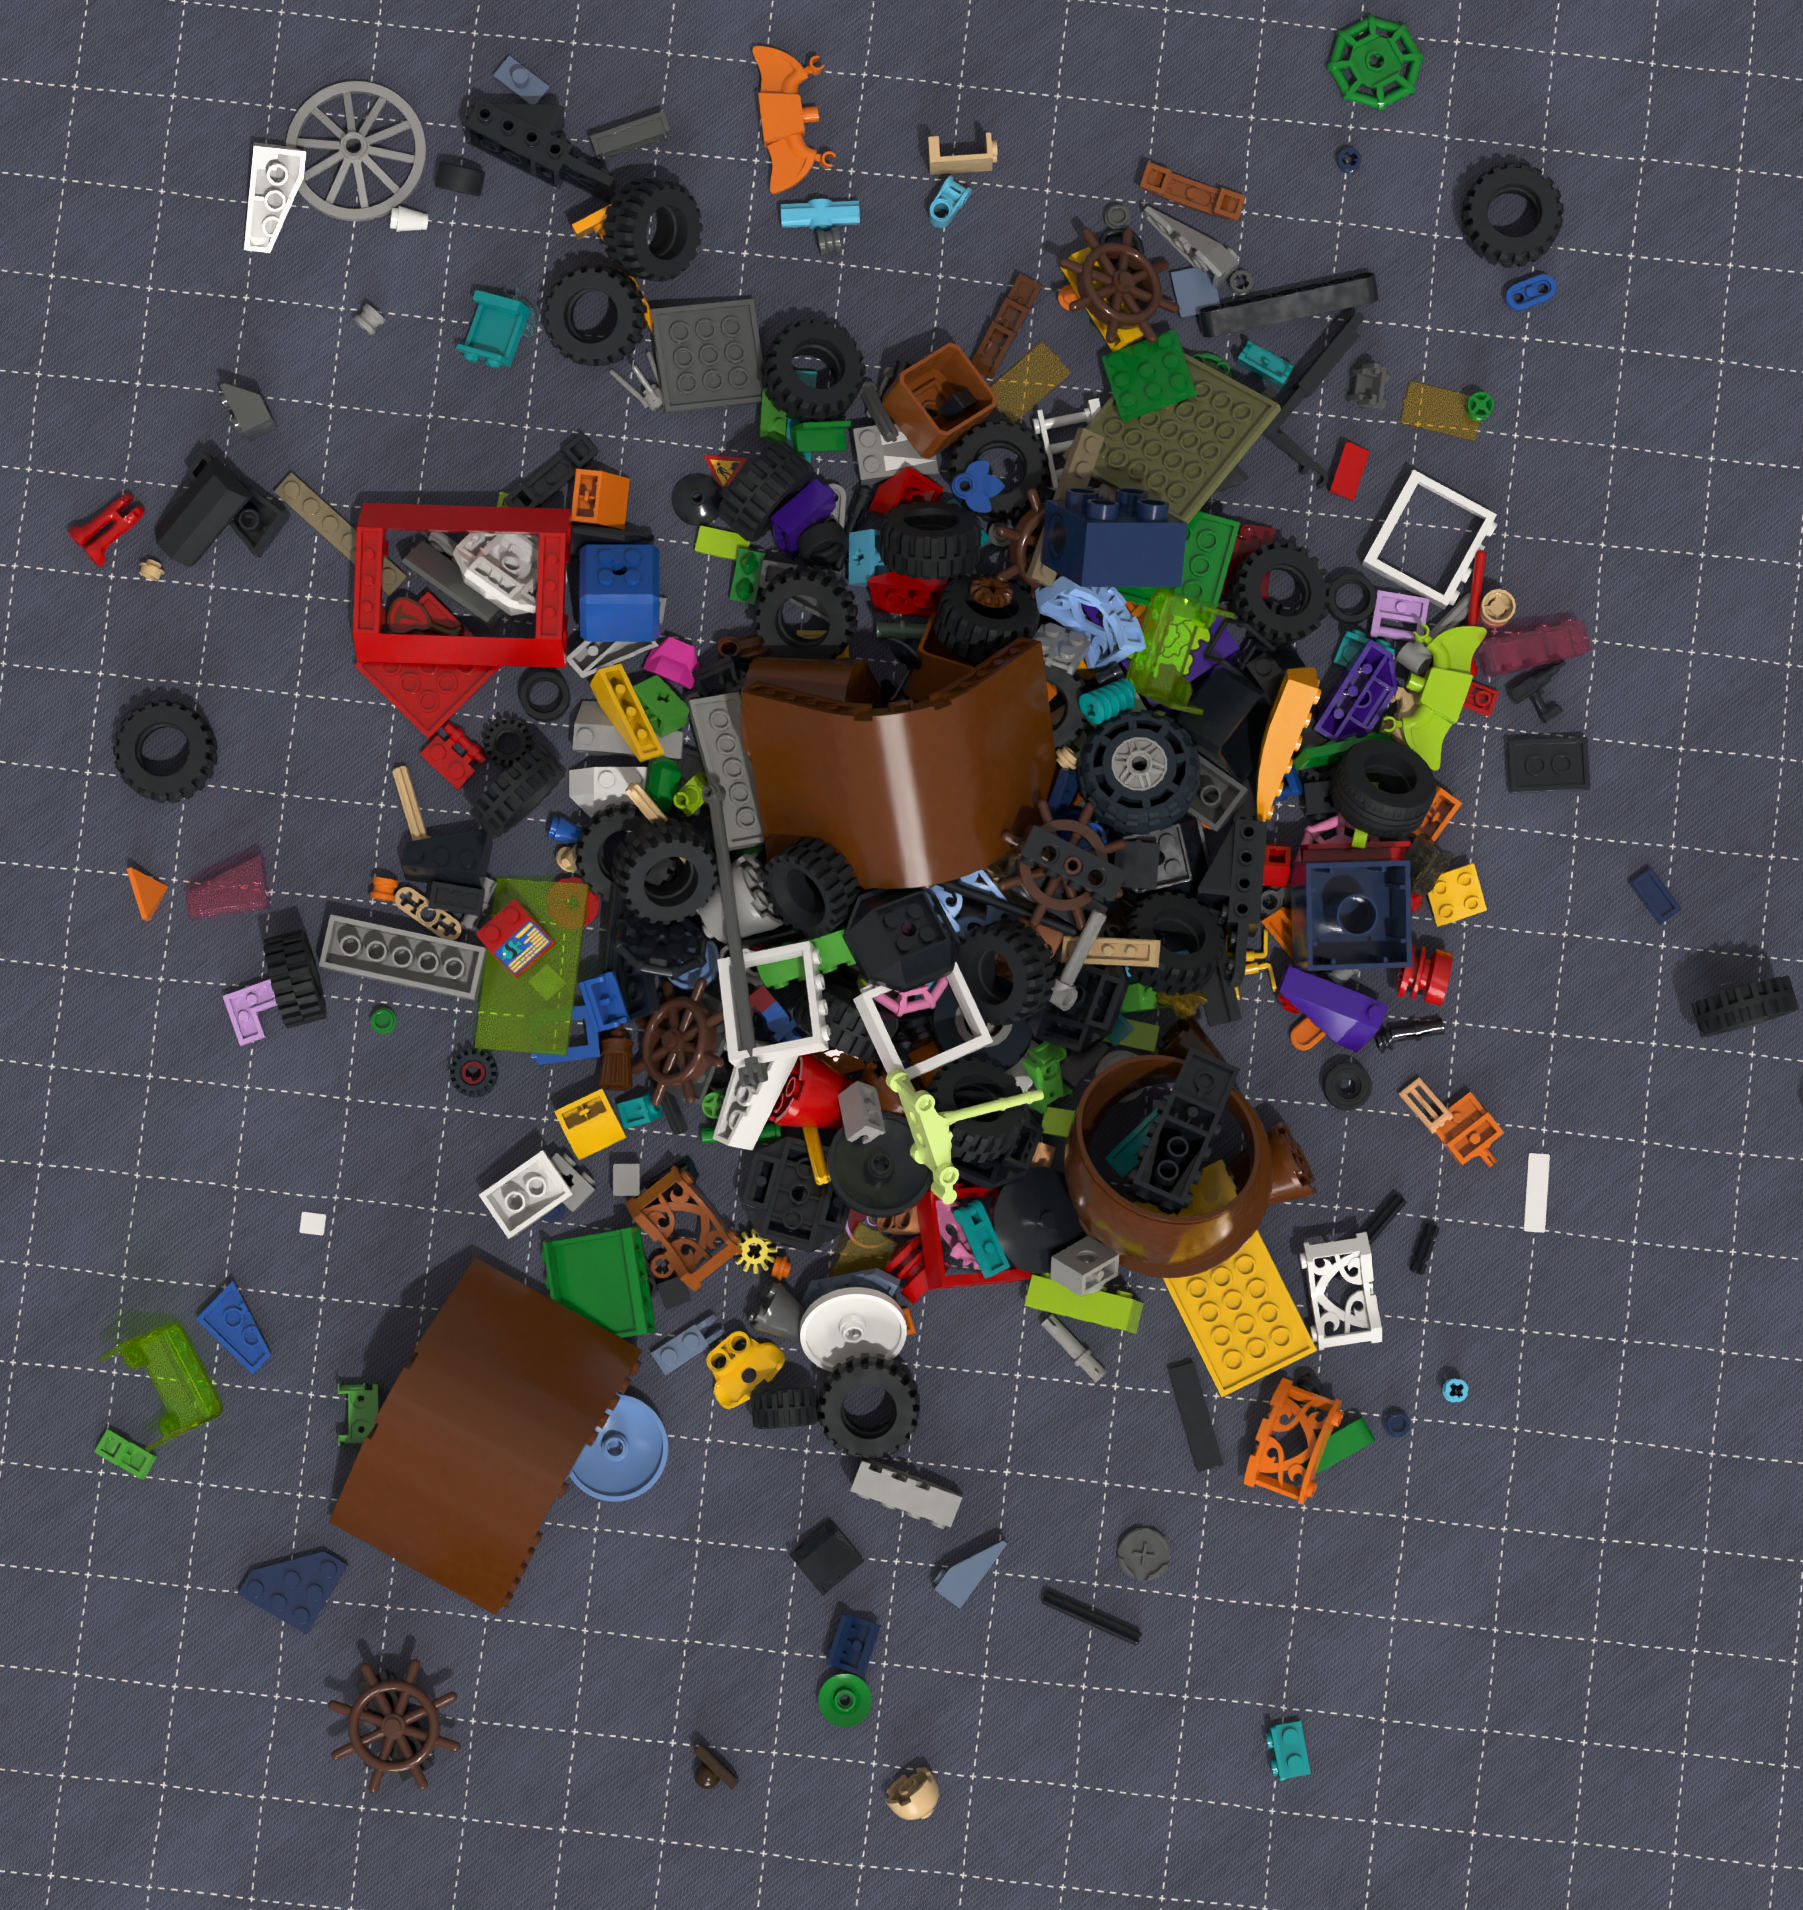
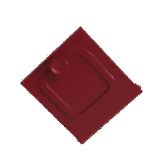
M1240 523L1221 594H1226V592L1231 590L1232 585L1227 584L1228 579L1234 575V567L1244 557L1265 544L1268 546L1273 543L1274 528ZM1270 571L1261 580L1260 591L1263 601H1266L1268 598Z

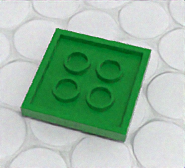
M1175 329L1157 335L1158 340L1155 344H1150L1146 339L1102 356L1123 423L1197 395Z

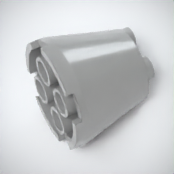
M749 854L739 857L731 864L741 939L776 929L784 924L782 922L783 916L781 914L776 916L773 912V909L776 908L773 903L769 904L766 899L770 894L763 890V884L767 881L762 879L764 872L760 868L762 863ZM718 878L717 884H714L716 890L713 896H708L707 900L709 902L704 908L700 906L696 911L704 922L702 928L706 936L710 939L715 937L722 943H728L720 880Z

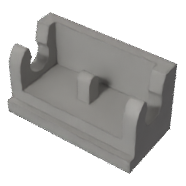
M856 1081L838 1095L846 1140L853 1142L860 1136H863L862 1143L866 1144L880 1134L886 1133L878 1092L875 1087Z

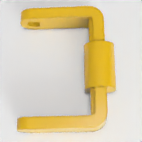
M1263 929V953L1247 951L1246 961L1254 962V959H1264L1267 956L1268 929ZM1225 935V948H1226V952H1227L1228 937H1230V935ZM1227 952L1228 958L1232 953Z
M1257 962L1246 964L1245 975L1268 969L1273 992L1277 991L1271 964L1264 963L1258 965ZM1235 987L1237 1000H1240L1238 987Z

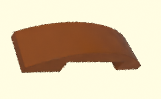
M1147 162L1139 188L1177 205L1232 221H1238L1246 198L1244 195L1224 188L1219 190L1172 173L1170 169Z

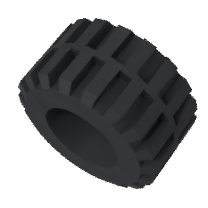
M799 1387L762 1390L750 1394L753 1427L757 1429L808 1426L819 1422L817 1389Z

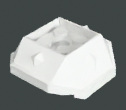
M469 533L456 546L453 552V556L460 567L463 582L510 616L529 612L536 614L539 535Z

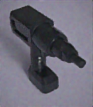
M1562 660L1558 664H1552L1546 669L1542 668L1508 691L1510 700L1515 704H1519L1530 696L1544 724L1563 711L1562 708L1556 704L1547 708L1541 697L1545 693L1542 687L1551 681V677L1556 675L1566 662Z

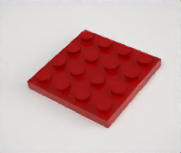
M427 592L418 601L426 609L434 622L448 627H456L461 624L431 593ZM464 627V631L462 632L461 636L474 637ZM389 630L386 634H395V633H393V632H391V631ZM415 630L406 634L442 636L430 631L424 632L421 630ZM358 661L354 665L429 740L502 667Z

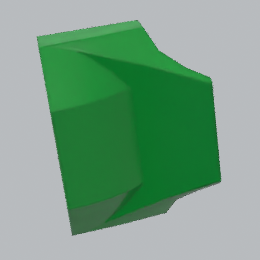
M660 756L649 759L644 791L662 812H668L674 804V795H678L681 772L675 760Z

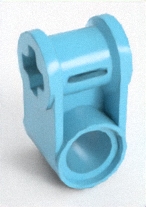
M950 175L931 203L929 209L930 223L937 228L947 227L969 198L972 189L970 187L965 188L955 182L954 177ZM944 209L948 215L944 218H939L934 214V211Z

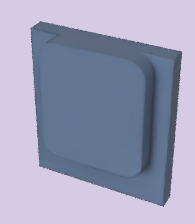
M1198 267L1170 273L1176 301L1180 307V319L1199 315L1198 310L1203 307L1220 304L1217 288H1214L1212 285L1214 274L1210 270L1204 273Z

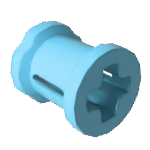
M1449 1379L1443 1384L1442 1394L1450 1402H1461L1468 1395V1386L1461 1379ZM1451 1384L1461 1386L1459 1397L1457 1395L1450 1396L1449 1393L1452 1391Z

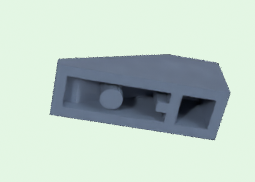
M1001 1540L949 1567L947 1571L942 1569L933 1581L937 1584L934 1590L960 1609L1007 1543Z

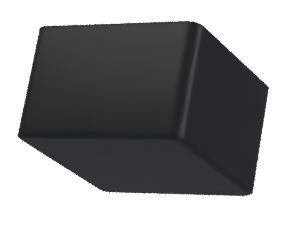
M968 389L953 394L939 408V411L949 423L964 416L977 403V400Z
M679 1277L657 1284L665 1309L669 1310L691 1301L687 1286Z

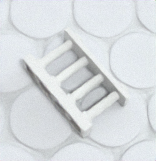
M1099 398L1088 400V408H1084L1083 412L1044 419L1043 411L1037 410L1036 418L1032 419L1035 434H1040L1044 451L1048 455L1051 487L1057 489V480H1060L1064 469L1055 470L1052 455L1066 452L1074 440L1050 445L1047 429L1081 422L1089 424L1101 410ZM1101 484L1099 488L1092 489L1099 492L1098 498L1115 500L1116 490L1106 484Z

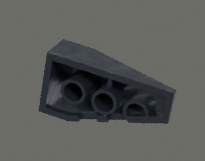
M1291 645L1275 648L1273 652L1267 650L1246 664L1248 677L1257 688L1266 692L1273 704L1287 669L1306 668L1304 662ZM1312 704L1310 723L1307 728L1303 727L1301 731L1302 742L1300 749L1309 745L1318 747L1328 742L1325 736L1313 729L1319 714L1317 704Z

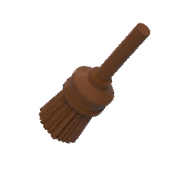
M623 1023L620 1024L621 1026L612 1028V1031L609 1032V1037L602 1040L600 1044L602 1047L600 1055L603 1059L598 1087L608 1091H627L633 1089L631 1059L633 1058L632 1048L634 1047V1042L626 1038V1033L623 1032Z

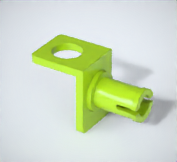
M705 771L694 775L678 791V795H674L673 801L675 806L682 809L688 817L692 816L705 803L702 797V789L707 785Z

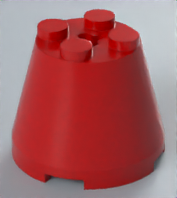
M812 1053L800 1055L768 1120L780 1126L839 1130L843 1120L838 1095L855 1083V1080L848 1078Z

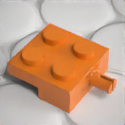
M1469 1092L1448 1108L1453 1118L1450 1121H1445V1125L1436 1128L1437 1131L1434 1133L1460 1166L1464 1165L1471 1158L1480 1155L1488 1168H1490L1498 1160L1495 1159L1488 1148L1504 1132L1492 1116L1485 1111L1474 1095Z

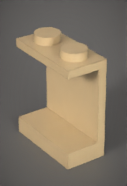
M986 133V154L940 157L939 136L928 137L930 175L992 171L993 163H997V140L992 141L991 133Z

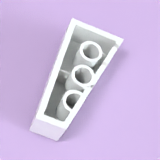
M755 1040L756 1048L773 1045L768 1042ZM798 1056L765 1062L767 1065L768 1081L762 1083L759 1081L755 1085L750 1083L747 1087L741 1086L738 1068L734 1066L712 1139L727 1146L753 1150Z

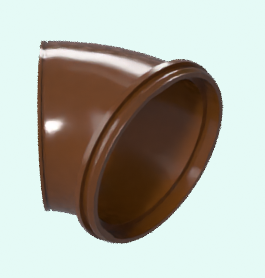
M1142 1055L1121 1060L1104 1069L1091 1081L1081 1097L1067 1133L1064 1171L1071 1201L1079 1215V1222L1085 1233L1119 1254V1264L1121 1266L1151 1277L1182 1278L1204 1273L1218 1267L1239 1252L1250 1240L1260 1225L1269 1204L1273 1183V1159L1268 1136L1262 1121L1248 1100L1233 1087L1225 1106L1237 1120L1246 1139L1249 1154V1172L1246 1185L1232 1201L1210 1213L1198 1216L1176 1217L1143 1209L1113 1190L1097 1172L1088 1156L1091 1140L1101 1120L1121 1099L1134 1091L1150 1085L1176 1082L1185 1060L1164 1055Z

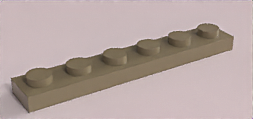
M1078 427L1053 500H1066V490L1068 488H1087L1104 437L1088 429ZM1043 526L1026 577L1047 587H1053L1057 572L1041 563Z
M291 472L275 489L274 493L355 565L356 530ZM384 557L383 591L391 597L408 577Z

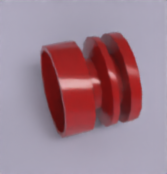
M1412 943V967L1397 969L1396 996L1403 998L1407 987H1410L1409 999L1414 1000L1420 989L1423 990L1424 1003L1441 1006L1450 978L1453 952L1436 948L1431 959H1427L1426 946L1421 945L1418 955L1414 956L1415 943Z
M920 1234L914 1239L905 1242L888 1259L889 1261L883 1270L888 1274L895 1270L898 1273L896 1278L904 1279L907 1282L901 1294L912 1305L928 1291L923 1250L920 1251L917 1248L922 1242ZM943 1258L946 1273L952 1266Z

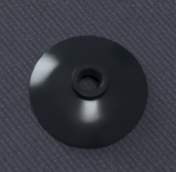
M692 474L680 480L672 494V506L676 515L683 522L693 526H703L713 522L719 516L718 508L721 505L718 498L720 485L717 481L704 474ZM695 494L702 495V501L699 503L694 502L693 496Z

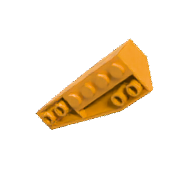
M1315 668L1287 669L1268 716L1257 767V821L1265 822L1266 819H1271L1275 807L1272 803L1275 796L1279 797L1284 786V782L1281 781L1284 774H1289L1293 764V759H1291L1293 751H1298L1302 742L1301 731L1303 727L1307 728L1310 723L1312 704L1316 705L1321 695V689L1318 688L1320 679H1317Z

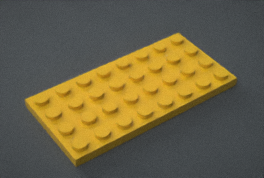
M1223 1159L1201 1169L1203 1173L1198 1184H1192L1189 1190L1193 1194L1187 1209L1182 1207L1178 1215L1163 1213L1157 1206L1150 1203L1136 1201L1133 1204L1151 1212L1168 1216H1198L1210 1213L1228 1204L1237 1196L1235 1191L1237 1187L1229 1177L1225 1168L1226 1165ZM1258 1229L1239 1252L1218 1267L1194 1276L1163 1278L1221 1397L1317 1351Z

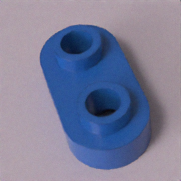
M1541 274L1514 284L1505 295L1506 305L1511 310L1520 312L1547 302L1556 292V282L1551 276ZM1538 286H1545L1547 292L1540 293L1538 291ZM1515 295H1520L1523 301L1517 303L1514 301L1513 297Z

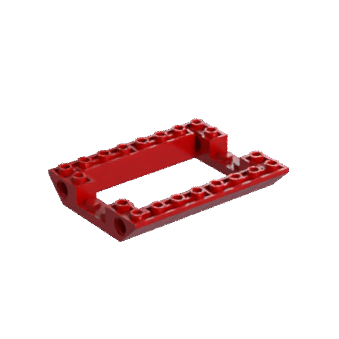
M363 503L357 524L353 638L357 661L566 668L568 615L564 614L566 562H570L572 509ZM387 530L539 535L535 639L383 634V625H386V609L382 608L384 557H388L389 541L386 540Z

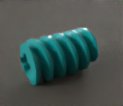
M1123 678L1080 696V710L1087 720L1094 725L1115 718L1120 712L1128 710L1130 712L1135 704V687L1131 681Z

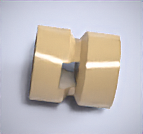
M1496 589L1490 591L1480 602V621L1490 628L1504 626L1515 613V599L1505 590Z

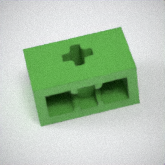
M658 675L633 686L654 732L660 738L685 727L690 709Z

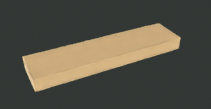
M1063 936L1062 963H1067L1079 938L1078 936ZM1097 937L1084 964L1159 968L1160 941Z

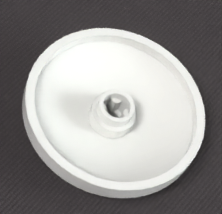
M863 1287L838 1289L818 1298L805 1311L799 1330L802 1349L806 1356L814 1364L830 1372H833V1367L838 1363H845L846 1358L850 1356L859 1358L861 1353H869V1357H876L877 1353L885 1355L884 1359L890 1361L901 1351L907 1336L906 1319L899 1304L885 1293Z

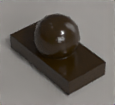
M700 1744L694 1750V1753L704 1762L697 1767L694 1773L695 1782L702 1789H712L717 1786L721 1779L732 1790L739 1783V1779L704 1744Z

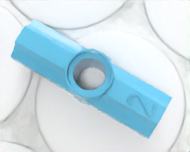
M813 199L808 203L781 204L782 228L809 227L814 230H825L838 225H860L859 201L832 202L829 199Z

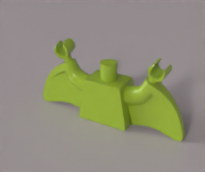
M1421 623L1420 628L1426 634L1420 636L1414 631V639L1419 643L1425 642L1427 644L1426 648L1433 655V667L1426 671L1424 678L1411 673L1405 688L1419 692L1415 701L1418 709L1412 716L1401 717L1397 721L1391 716H1387L1382 720L1394 722L1392 729H1383L1386 733H1393L1397 728H1401L1406 746L1419 754L1432 771H1437L1440 768L1443 739L1450 727L1457 723L1473 678V675H1470L1471 660L1476 649L1487 634V630L1483 627H1456L1444 631L1432 639L1429 636V627Z

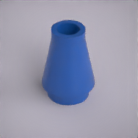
M561 816L559 818L553 817L547 837L553 838L552 841L578 843L583 828Z

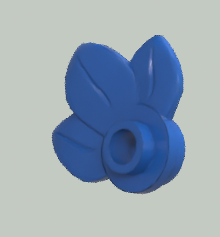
M988 461L972 462L965 473L958 474L952 481L954 495L960 499H965L969 509L979 513L991 512L989 498L998 495L1005 487L1001 480L988 474ZM961 483H968L970 488L967 491L961 490Z

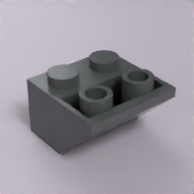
M226 383L220 385L223 393L219 394L229 414L234 413L235 416L231 417V421L241 437L245 435L249 441H252L278 428L266 403L259 394Z

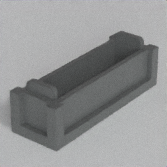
M662 111L591 135L590 139L598 162L603 160L606 163V158L655 141L665 139L668 142V138L672 137L666 115Z

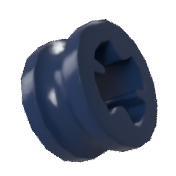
M1352 147L1343 149L1337 159L1339 169L1345 173L1355 172L1361 163L1360 152ZM1343 156H1354L1355 159L1353 163L1355 165L1351 166V164L1349 163L1345 165L1343 163L1345 157Z

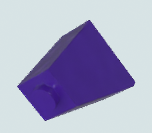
M815 478L770 518L775 545L792 560L799 554L796 544L799 536L809 528L824 523L836 508L835 492L828 484H822Z

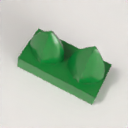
M739 548L729 600L756 604L762 563L765 560L766 552Z

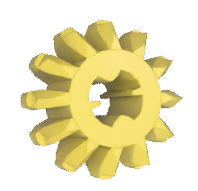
M753 1228L751 1230L752 1238L750 1239L745 1231L741 1233L742 1237L746 1240L744 1243L741 1241L738 1243L742 1247L743 1252L741 1254L743 1257L737 1259L735 1263L739 1265L747 1261L743 1271L747 1272L750 1265L753 1264V1272L758 1274V1264H761L762 1268L767 1271L769 1268L764 1261L767 1259L771 1263H775L776 1259L768 1256V1253H776L778 1249L775 1247L768 1248V1245L773 1242H764L756 1238L757 1233ZM755 1244L757 1247L759 1244L762 1247L759 1251L761 1255L759 1258L755 1259L754 1255L752 1258L749 1257L750 1245Z

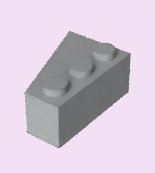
M657 639L653 642H587L583 640L567 654L566 661L584 678L596 673L599 669L612 666L646 650L657 647L659 642Z

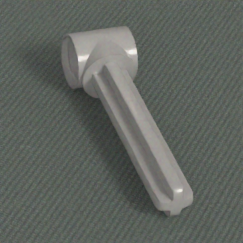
M1467 593L1429 632V636L1432 639L1444 631L1456 628L1468 615L1471 593ZM1408 642L1398 653L1397 661L1415 675L1420 676L1431 664L1432 655L1426 648L1427 644L1425 642Z
M1094 909L1091 912L1060 977L1055 976V987L1051 988L1053 994L1049 1001L1064 1011L1070 1009L1077 999L1078 993L1075 990L1074 982L1106 919V915L1099 910Z

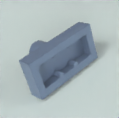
M510 55L493 75L498 82L527 104H539L550 91V86Z

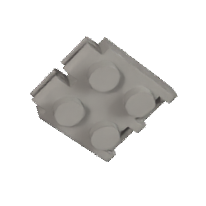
M1050 622L1046 625L1042 624L1032 639L1042 643L1045 666L1051 667L1053 665L1067 670L1068 674L1073 675L1090 649L1091 641L1087 640L1089 636L1073 630L1070 633H1066L1067 628Z

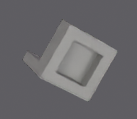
M614 1164L613 1196L639 1197L641 1195V1164Z

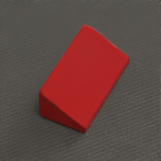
M1346 441L1329 490L1330 494L1354 501L1370 451Z

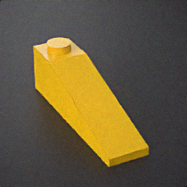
M622 664L599 669L592 679L590 687L601 709L640 762L663 756L664 750Z

